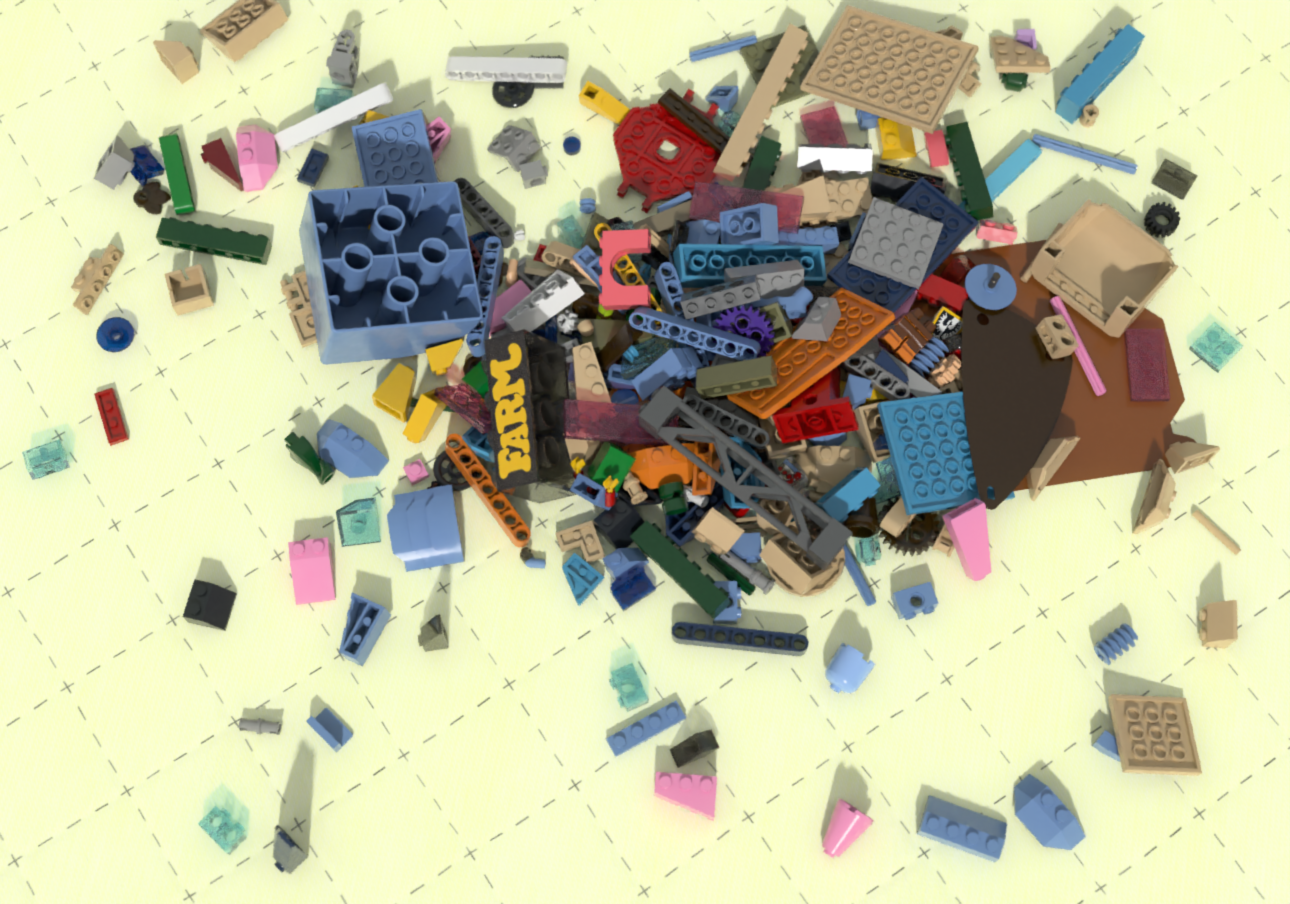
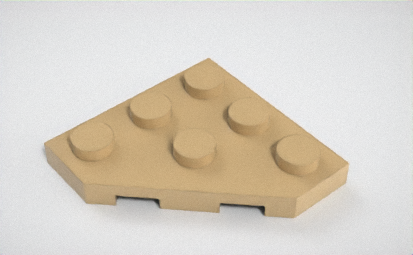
M990 37L989 45L996 72L1050 73L1051 66L1048 56L1009 37Z

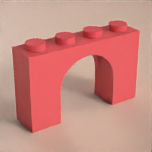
M648 229L603 231V236L599 239L600 249H602V256L599 257V264L602 267V274L599 275V284L602 286V293H599V303L602 304L605 310L636 309L640 306L651 309V289L648 285L624 286L617 283L613 276L616 262L624 255L651 253V233Z

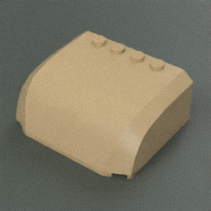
M1088 199L1042 247L1030 271L1038 282L1055 295L1060 296L1063 301L1109 336L1119 338L1157 296L1179 266L1174 264L1169 249L1113 207L1105 203L1101 205L1092 203Z

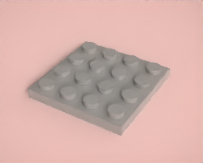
M873 197L848 263L919 290L943 223Z

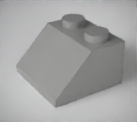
M119 136L114 138L99 160L94 177L95 180L113 190L117 185L121 186L125 180V173L127 171L131 172L135 165L133 162L134 154Z
M818 297L806 310V316L801 318L792 334V338L828 341L841 317L836 298Z

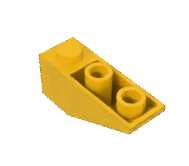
M587 81L578 95L581 105L618 125L622 123L630 111L628 107L604 89Z

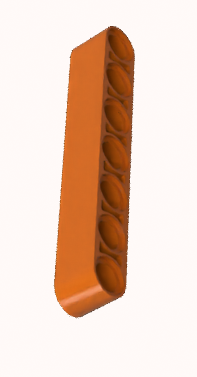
M450 434L445 442L446 453L516 547H525L531 536L530 529L462 437L458 434ZM451 442H455V443H457L459 446L456 447V448H453V447H451L449 444H450ZM462 457H466L470 461L468 463H464L460 459ZM477 472L481 477L474 478L471 474ZM488 487L492 492L485 493L482 489ZM501 503L503 508L498 509L494 504ZM512 518L515 523L508 524L505 519ZM522 533L526 536V539L520 540L516 535Z

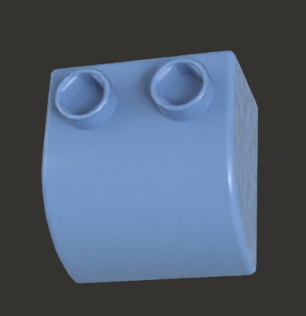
M456 182L312 190L308 193L299 228V237L319 357L322 364L330 365L393 359L426 353L425 349L462 338L479 324L483 318V312L459 187Z

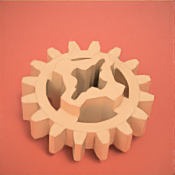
M950 354L947 358H942L939 363L935 362V368H931L930 373L925 379L935 387L941 388L955 379L954 376L958 373L957 369L961 367L960 364L962 362L955 354Z

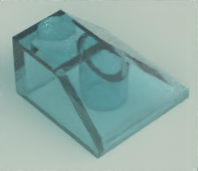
M376 497L357 499L336 510L342 547L381 542Z

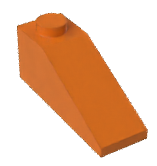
M695 441L694 454L718 472L720 461L714 444ZM694 464L692 495L712 494L715 480Z

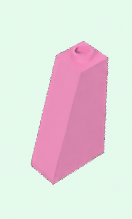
M521 279L496 298L490 334L504 329L506 323L502 320V317L532 292Z
M975 498L942 517L966 576L973 581H979L991 573L986 505L983 501Z

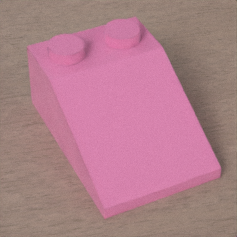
M328 537L288 542L296 605L336 600L332 548Z

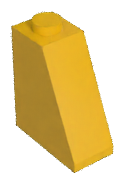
M399 363L372 394L373 404L403 423L407 421L415 389L416 377L414 370L407 365L404 366Z
M435 389L421 394L402 434L412 443L425 441L450 401V398Z

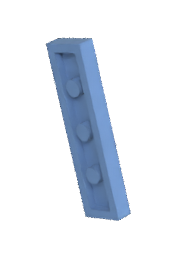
M676 700L606 738V741L614 756L618 757L685 720L686 716Z

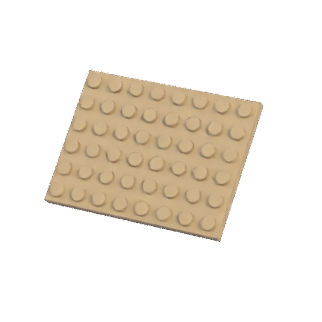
M847 5L800 88L802 91L933 134L978 52V46Z

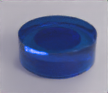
M573 136L567 137L563 142L564 152L568 155L578 154L581 150L580 140Z

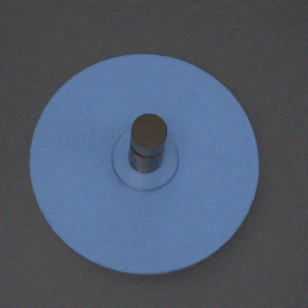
M978 265L969 271L965 279V289L969 300L985 309H1003L1009 306L1016 296L1017 289L1013 277L1005 269L997 265Z

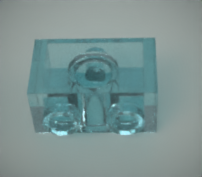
M633 663L610 672L611 679H608L612 690H617L619 697H616L621 708H625L626 712L649 703V698ZM630 684L633 690L627 693L622 690V687Z

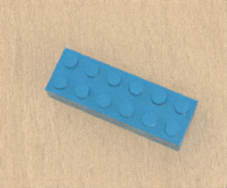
M1127 24L1123 29L1120 28L1114 35L1115 38L1108 40L1105 44L1104 50L1096 53L1093 62L1085 65L1082 70L1083 73L1080 76L1077 74L1071 81L1072 85L1069 88L1066 86L1060 93L1061 97L1056 103L1058 107L1055 113L1071 125L1083 114L1084 107L1092 104L1137 55L1145 35L1131 25Z

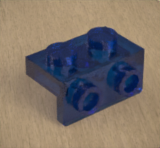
M145 145L130 148L134 154L133 162L135 163L130 173L142 187L147 184L148 179L164 174L165 169Z
M643 567L639 569L634 568L628 573L627 577L615 580L610 587L611 595L623 612L656 591L655 586L646 575Z

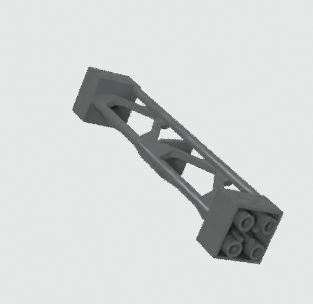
M665 386L660 390L657 388L651 395L652 400L648 405L645 403L638 411L639 426L656 439L661 437L805 550L807 552L806 557L825 571L849 541L853 532L684 403L681 398ZM676 416H679L694 429L668 426ZM677 439L713 443L724 472L723 476L677 441ZM727 455L746 469L737 482L735 481ZM753 474L768 487L747 486L743 484ZM751 497L787 501L799 535L756 503ZM803 514L823 529L813 544Z

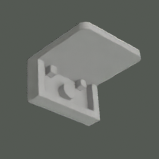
M508 125L491 142L487 150L491 154L506 158L513 170L519 172V165L527 163L541 146L531 131Z

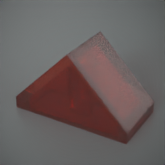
M964 254L955 257L939 277L958 285L976 265Z

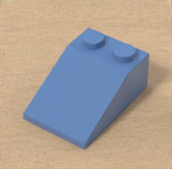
M760 203L720 212L721 244L772 245L779 243L777 206Z

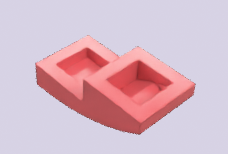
M937 130L933 134L924 132L930 168L949 165L943 131Z

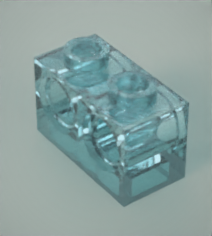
M215 806L198 825L225 853L230 855L247 838L243 833L246 829L238 821L234 824L230 819L232 815L224 807L220 809ZM217 817H221V824L217 827H214V819ZM235 831V838L232 841H227V834Z

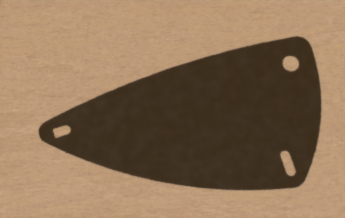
M968 300L963 306L961 348L966 427L979 497L985 503L986 509L993 510L1020 484L1038 459L1051 436L1067 393L1073 358L1071 355L1065 356L1062 362L1047 359L1045 354L1049 352L1036 330L1037 325L1004 308L999 310L985 309L972 300ZM985 314L989 318V323L981 325L977 321V315ZM990 486L994 488L995 499H988L987 488Z

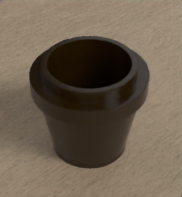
M867 497L862 501L863 505L858 510L849 512L847 514L849 517L841 523L853 532L852 537L870 538L879 533L880 523L874 497Z

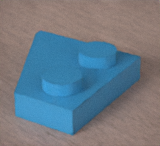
M575 552L562 566L576 603L580 607L604 580V576Z

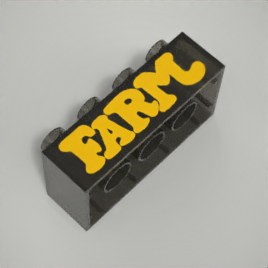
M525 329L484 340L485 354L482 356L481 365L488 377L489 389L485 393L484 401L487 410L491 413L492 428L488 431V442L492 450H494L495 466L491 469V480L497 488V492L539 504L577 495L570 491L575 481V471H573L570 465L571 460L563 435L573 430L565 347Z

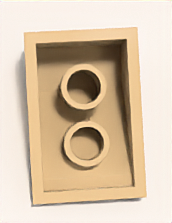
M879 403L861 406L854 410L859 424V430H855L873 463L891 459L889 449L875 450L873 446L878 436L884 433L877 407Z

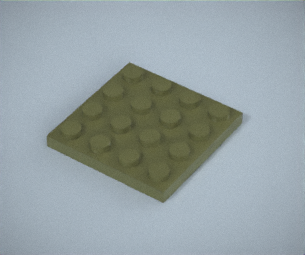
M805 25L798 27L809 33ZM784 33L740 48V53L756 85L761 80ZM810 34L806 38L808 43L804 51L801 49L799 51L801 57L797 65L794 63L792 65L794 71L791 77H786L784 80L787 84L783 92L779 91L777 94L780 98L776 106L772 105L770 109L811 94L802 91L800 88L819 54Z

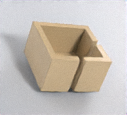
M201 264L185 268L189 280H186L181 269L164 274L168 290L170 291L172 307L177 316L214 306L207 276Z

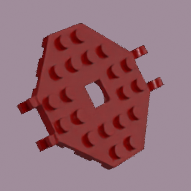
M688 89L683 99L690 104L694 99L693 95L695 92ZM658 103L642 108L639 106L633 107L613 134V142L623 179L622 184L617 189V196L623 199L629 188L634 189L647 197L642 203L643 207L641 208L647 214L656 201L673 199L688 191L691 195L705 193L717 175L713 170L721 155ZM713 103L707 113L693 106L714 124L713 119L718 114L719 106ZM665 140L679 148V151L671 160L657 153Z

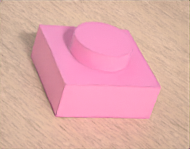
M420 459L403 467L412 486L429 478V474Z

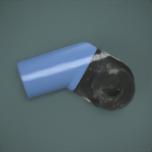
M528 547L521 549L520 558L527 567L545 569L546 559L535 558Z

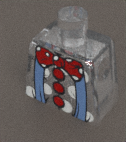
M792 456L788 457L778 465L780 471L778 476L807 498L810 494L808 478Z

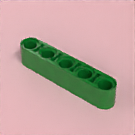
M173 133L159 137V142L176 215L194 212L195 205L178 134Z

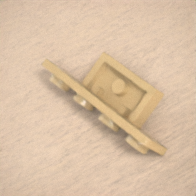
M113 244L108 245L101 258L89 257L84 262L83 268L75 277L70 287L74 291L80 292L73 306L84 315L89 314L124 255Z

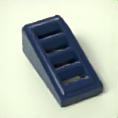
M882 349L874 360L875 364L905 384H908V377L889 354Z

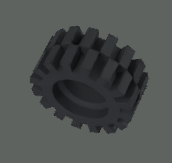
M1159 202L1155 205L1153 204L1144 217V226H1147L1146 230H1151L1150 234L1153 235L1155 233L1157 238L1160 235L1161 238H1165L1166 235L1167 237L1171 236L1180 223V217H1178L1180 213L1179 211L1175 212L1177 208L1175 206L1171 208L1172 204L1170 203L1167 206L1165 205L1166 202H1162L1161 205ZM1162 215L1168 219L1169 223L1167 225L1159 224L1155 217Z

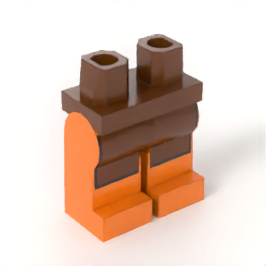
M918 307L904 313L878 338L904 364H909L918 351L933 337L932 333L936 329V325L930 320L926 321L923 325L918 321L924 315Z

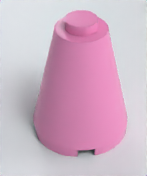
M839 798L822 846L825 848L823 852L832 858L835 855L840 857L872 825L874 820Z

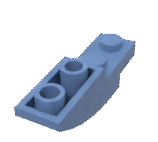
M586 245L573 256V260L597 284L598 290L602 293V286L599 284V275L602 274V267L599 264L600 255L597 256ZM613 271L615 281L621 285H624L621 279ZM624 309V310H618V311H619L622 315H624V314H625L627 311H629L630 309Z

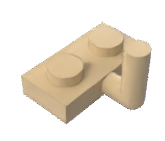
M976 62L971 63L958 87L969 98L982 85L971 75L974 71L979 72L981 69Z

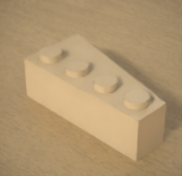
M588 342L573 347L571 350L577 425L580 428L613 417L616 414L592 343Z

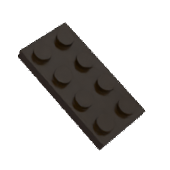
M686 387L684 397L695 395L701 398L697 389ZM727 395L703 399L755 426L758 425V416L730 401ZM690 400L687 405L693 409L696 407V401ZM712 409L704 411V417L710 418L714 414ZM679 417L678 425L693 428ZM728 417L721 420L722 426L726 427L731 424V419ZM742 426L739 428L738 433L746 435L749 428Z

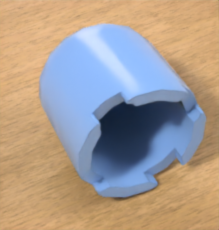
M842 642L825 670L826 679L831 683L829 687L838 694L840 691L845 693L855 692L875 667L874 662L871 660L869 662L865 661L862 658L864 656L863 653L850 645L846 646Z

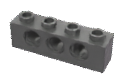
M755 274L681 294L680 303L685 319H690L761 300V291Z

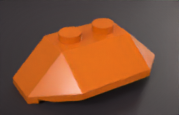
M682 444L694 453L695 444ZM671 445L628 453L636 458L630 469L632 475L649 489H656L661 485L671 482H682L683 485L689 484L693 478L694 463Z

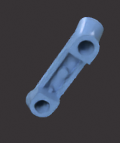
M799 287L790 297L775 296L770 299L761 298V300L747 303L745 306L749 308L753 304V310L758 307L761 308L779 302L785 309L789 319L802 318L806 316V306L813 300V294L806 287Z

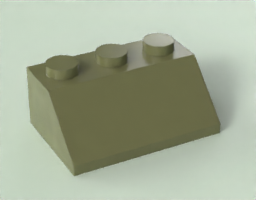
M779 302L760 308V314L766 312L765 319L771 318V322L768 325H774V329L771 331L775 333L774 338H771L774 340L773 343L792 337V323ZM744 318L739 319V322L742 324L748 323ZM759 332L752 333L755 337L762 336Z

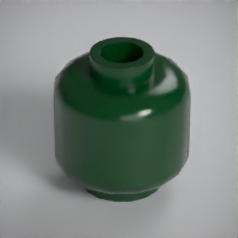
M1003 72L1001 83L1004 84L1005 90L1021 92L1023 88H1026L1028 74Z

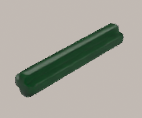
M712 552L707 557L706 561L730 581H737V586L741 587V590L750 596L754 593L756 586L752 585L719 556Z

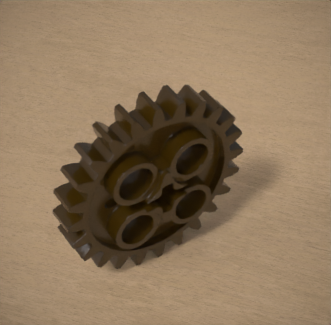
M895 497L894 502L889 500L887 505H883L882 511L878 514L880 524L886 514L897 503L898 497ZM931 512L919 513L916 516L920 517L923 521H918L915 517L909 523L908 541L905 540L907 527L902 531V535L898 537L893 536L880 527L881 532L878 537H885L883 544L889 543V550L893 547L896 548V554L901 550L903 556L909 552L911 557H913L915 551L921 555L922 549L927 552L929 546L933 547L934 541L938 537L937 534L940 531V528L937 527L940 521L935 520L938 516L937 514H931ZM913 534L919 535L920 539L915 538Z

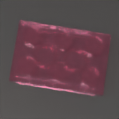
M835 106L800 115V121L809 144H824V147H828V144H840L842 147L849 145Z

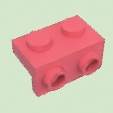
M988 219L980 220L977 238L1013 244L1018 234L1017 226L1010 223H997Z

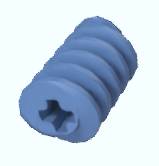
M932 337L918 351L908 365L925 379L923 372L926 374L930 373L927 367L934 369L935 366L932 362L939 363L940 360L937 356L944 358L945 355L942 351L949 352V350L942 341Z
M1123 623L1120 625V628L1110 632L1108 637H1103L1102 641H1098L1094 646V651L1105 664L1110 665L1111 661L1109 658L1115 661L1117 660L1115 653L1122 656L1123 652L1121 649L1128 652V645L1135 647L1134 640L1138 641V636L1128 624Z

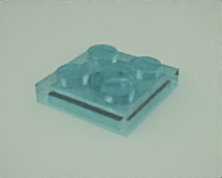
M1213 322L1189 347V350L1215 372L1219 373L1242 349L1243 345L1216 322Z

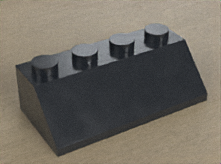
M876 162L870 191L875 197L882 198L885 196L889 197L892 201L898 202L921 177L945 194L947 178Z

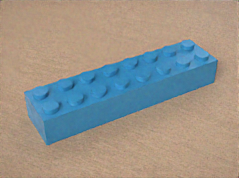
M678 244L673 252L674 267L682 288H704L706 286L724 283V269L793 260H798L804 268V287L807 289H820L827 281L823 246Z

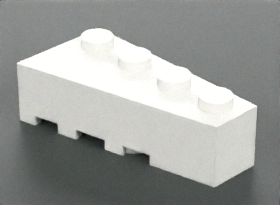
M557 269L505 314L502 320L514 335L522 339L583 296L584 292L573 277Z

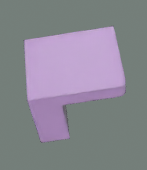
M1017 29L1014 40L1036 50L1035 29Z

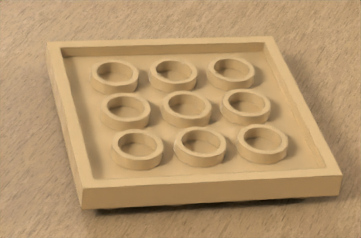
M1111 694L1108 697L1123 773L1199 776L1202 773L1186 698Z

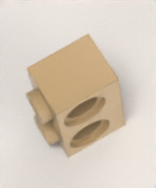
M1062 314L1046 317L1036 327L1052 359L1069 356L1079 346Z

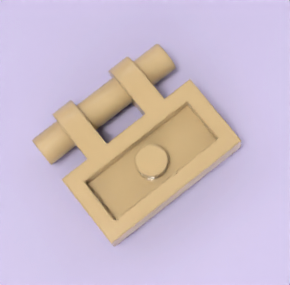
M305 271L292 275L293 283L288 284L287 280L280 281L281 292L285 295L287 307L291 312L298 310V306L301 304L304 307L311 305ZM297 290L299 297L294 298L292 292Z

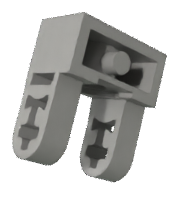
M348 29L342 30L339 33L331 56L327 57L326 67L329 69V76H331L333 84L354 88L358 76L356 65L359 59V51L355 45L354 33ZM347 37H350V39H347L346 45H345L344 39H346Z

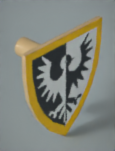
M944 306L934 315L932 322L936 325V329L932 335L946 345L962 331V318Z

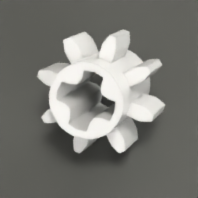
M565 310V314H560L557 318L559 331L569 335L572 334V331H577V325L579 324L578 314Z

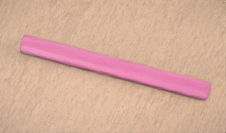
M1060 296L1051 298L1050 303L1056 315H1063L1079 344L1074 351L1097 396L1103 395L1106 392V388Z

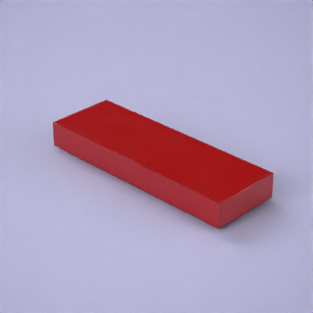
M109 388L94 393L109 445L112 446L129 440L114 389Z

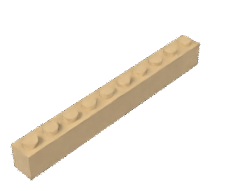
M789 24L713 170L714 173L733 182L735 176L739 178L743 170L741 164L748 161L751 155L748 151L750 147L754 149L758 141L756 135L757 133H762L765 124H763L764 119L768 120L773 112L770 108L772 105L776 106L780 98L777 94L779 91L783 92L787 84L784 81L785 78L791 77L794 71L792 65L793 63L797 65L801 57L799 51L800 49L804 51L808 43L806 38L809 33Z

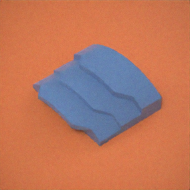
M452 484L394 495L395 505L387 514L392 552L404 561L406 572L465 562Z

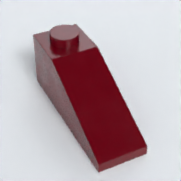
M222 138L202 145L201 148L204 153L200 155L204 163H209L211 170L239 191H244Z

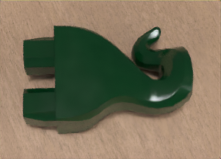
M291 432L284 439L287 443L285 446L290 452V458L311 471L321 485L326 484L333 478L335 471L325 459H319L316 451L304 436L299 438L294 432Z

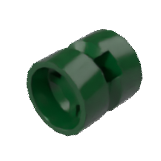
M671 482L658 487L660 499L664 500L662 503L664 515H675L689 509L687 499L683 497L685 490L682 482Z

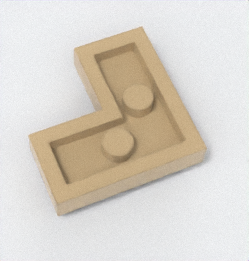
M592 520L555 533L561 552L580 546L587 563L605 557Z

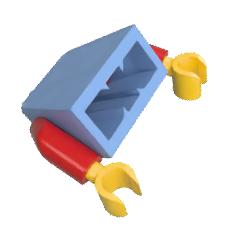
M576 457L570 463L571 467L575 470V481L570 491L598 507L610 510L616 503L618 493L615 492L614 487L619 483L618 479L613 481L610 475L603 482V486L592 481L581 470L586 465L584 460Z

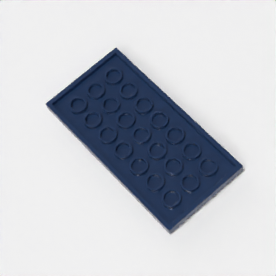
M923 177L895 204L898 207L943 223L921 285L979 224L976 219ZM853 248L827 274V278L839 288H844L894 312V314L917 290L915 287H910L902 284V282H897L886 276L848 263Z

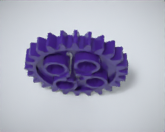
M745 304L741 308L735 306L733 310L728 308L726 309L727 313L721 311V317H716L715 321L717 323H714L713 328L732 331L741 336L740 333L743 334L745 332L747 335L744 334L742 335L743 337L753 339L760 344L761 350L757 358L766 356L765 351L770 352L771 347L769 345H773L774 340L771 338H774L775 333L771 332L774 329V325H768L771 322V318L765 319L766 312L760 314V307L753 310V304L749 308H746ZM744 318L748 323L742 324L739 322V319ZM759 332L762 336L755 337L752 333ZM728 343L729 347L736 348L733 343ZM746 349L748 353L754 354L752 349Z

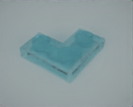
M891 457L876 463L881 480L879 482L881 486L877 489L878 493L873 496L876 499V505L901 496Z

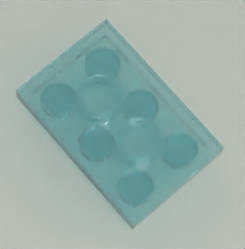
M658 336L633 346L638 351L639 356L634 357V361L630 362L622 355L621 375L624 380L642 373L668 350L676 348L677 341Z

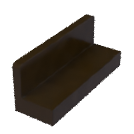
M625 324L601 349L596 357L602 375L643 334L642 330Z

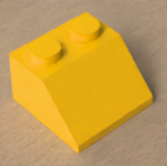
M878 118L875 130L880 160L917 157L912 127L886 118Z
M462 339L425 349L432 374L436 373L437 376L448 373L447 370L451 369L463 347Z

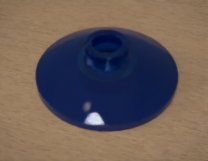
M112 317L105 320L99 326L96 339L100 347L105 351L120 352L128 348L133 342L134 328L128 320L121 317Z

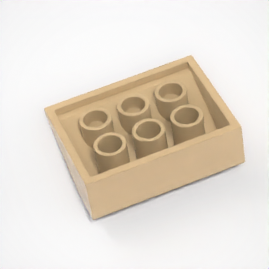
M238 0L203 27L200 32L223 55L236 62L241 60L250 50L255 49L261 41L269 38L271 33L281 28L289 19L281 5L275 0Z

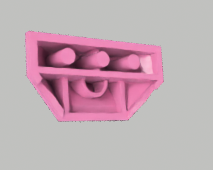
M256 124L238 127L236 142L244 191L263 190L266 183L278 169L274 134Z

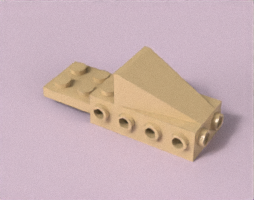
M820 176L797 186L786 184L782 188H776V186L767 187L759 196V203L777 206L778 230H785L787 228L800 229L803 226L816 227L824 223L830 225L837 223L840 219L861 217L863 212L867 215L872 202L868 178L835 182V180L829 181V179H824V176Z

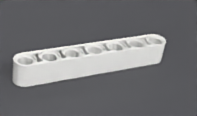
M451 56L447 59L445 77L453 81L562 83L566 80L568 63L560 58Z
M387 83L379 84L274 135L275 140L282 153L289 151L365 115L367 110L373 111L392 102L394 98Z

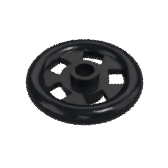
M495 81L492 86V96L500 106L517 108L523 106L532 98L534 83L525 82L526 85L521 87L520 82L507 83ZM504 87V92H499V88ZM521 92L525 93L522 98H519ZM508 96L512 99L511 101L505 100V97Z
M445 450L441 452L433 465V473L437 482L443 486L452 484L453 491H463L470 488L471 486L467 480L463 483H458L457 479L463 477L460 471L455 473L453 469L457 468ZM463 457L462 462L468 463L470 461L468 458ZM444 460L450 462L447 468L441 466ZM474 472L471 475L474 478H478L479 473ZM446 473L452 478L449 482L443 477Z

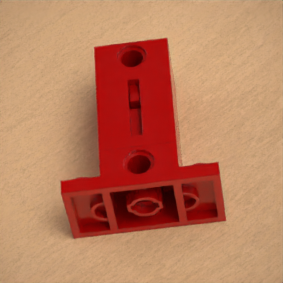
M839 365L791 400V407L779 409L772 414L782 443L859 430V424L850 398H840L841 370Z

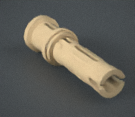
M629 471L623 482V488L631 496L632 504H638L644 501L648 495L640 487L639 479L634 477L631 471Z

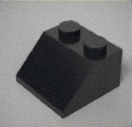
M622 497L616 499L615 505L610 510L605 509L593 520L595 529L615 549L628 548L633 543L630 536L644 523L637 510Z
M194 579L182 617L188 623L226 631L237 593L214 583Z

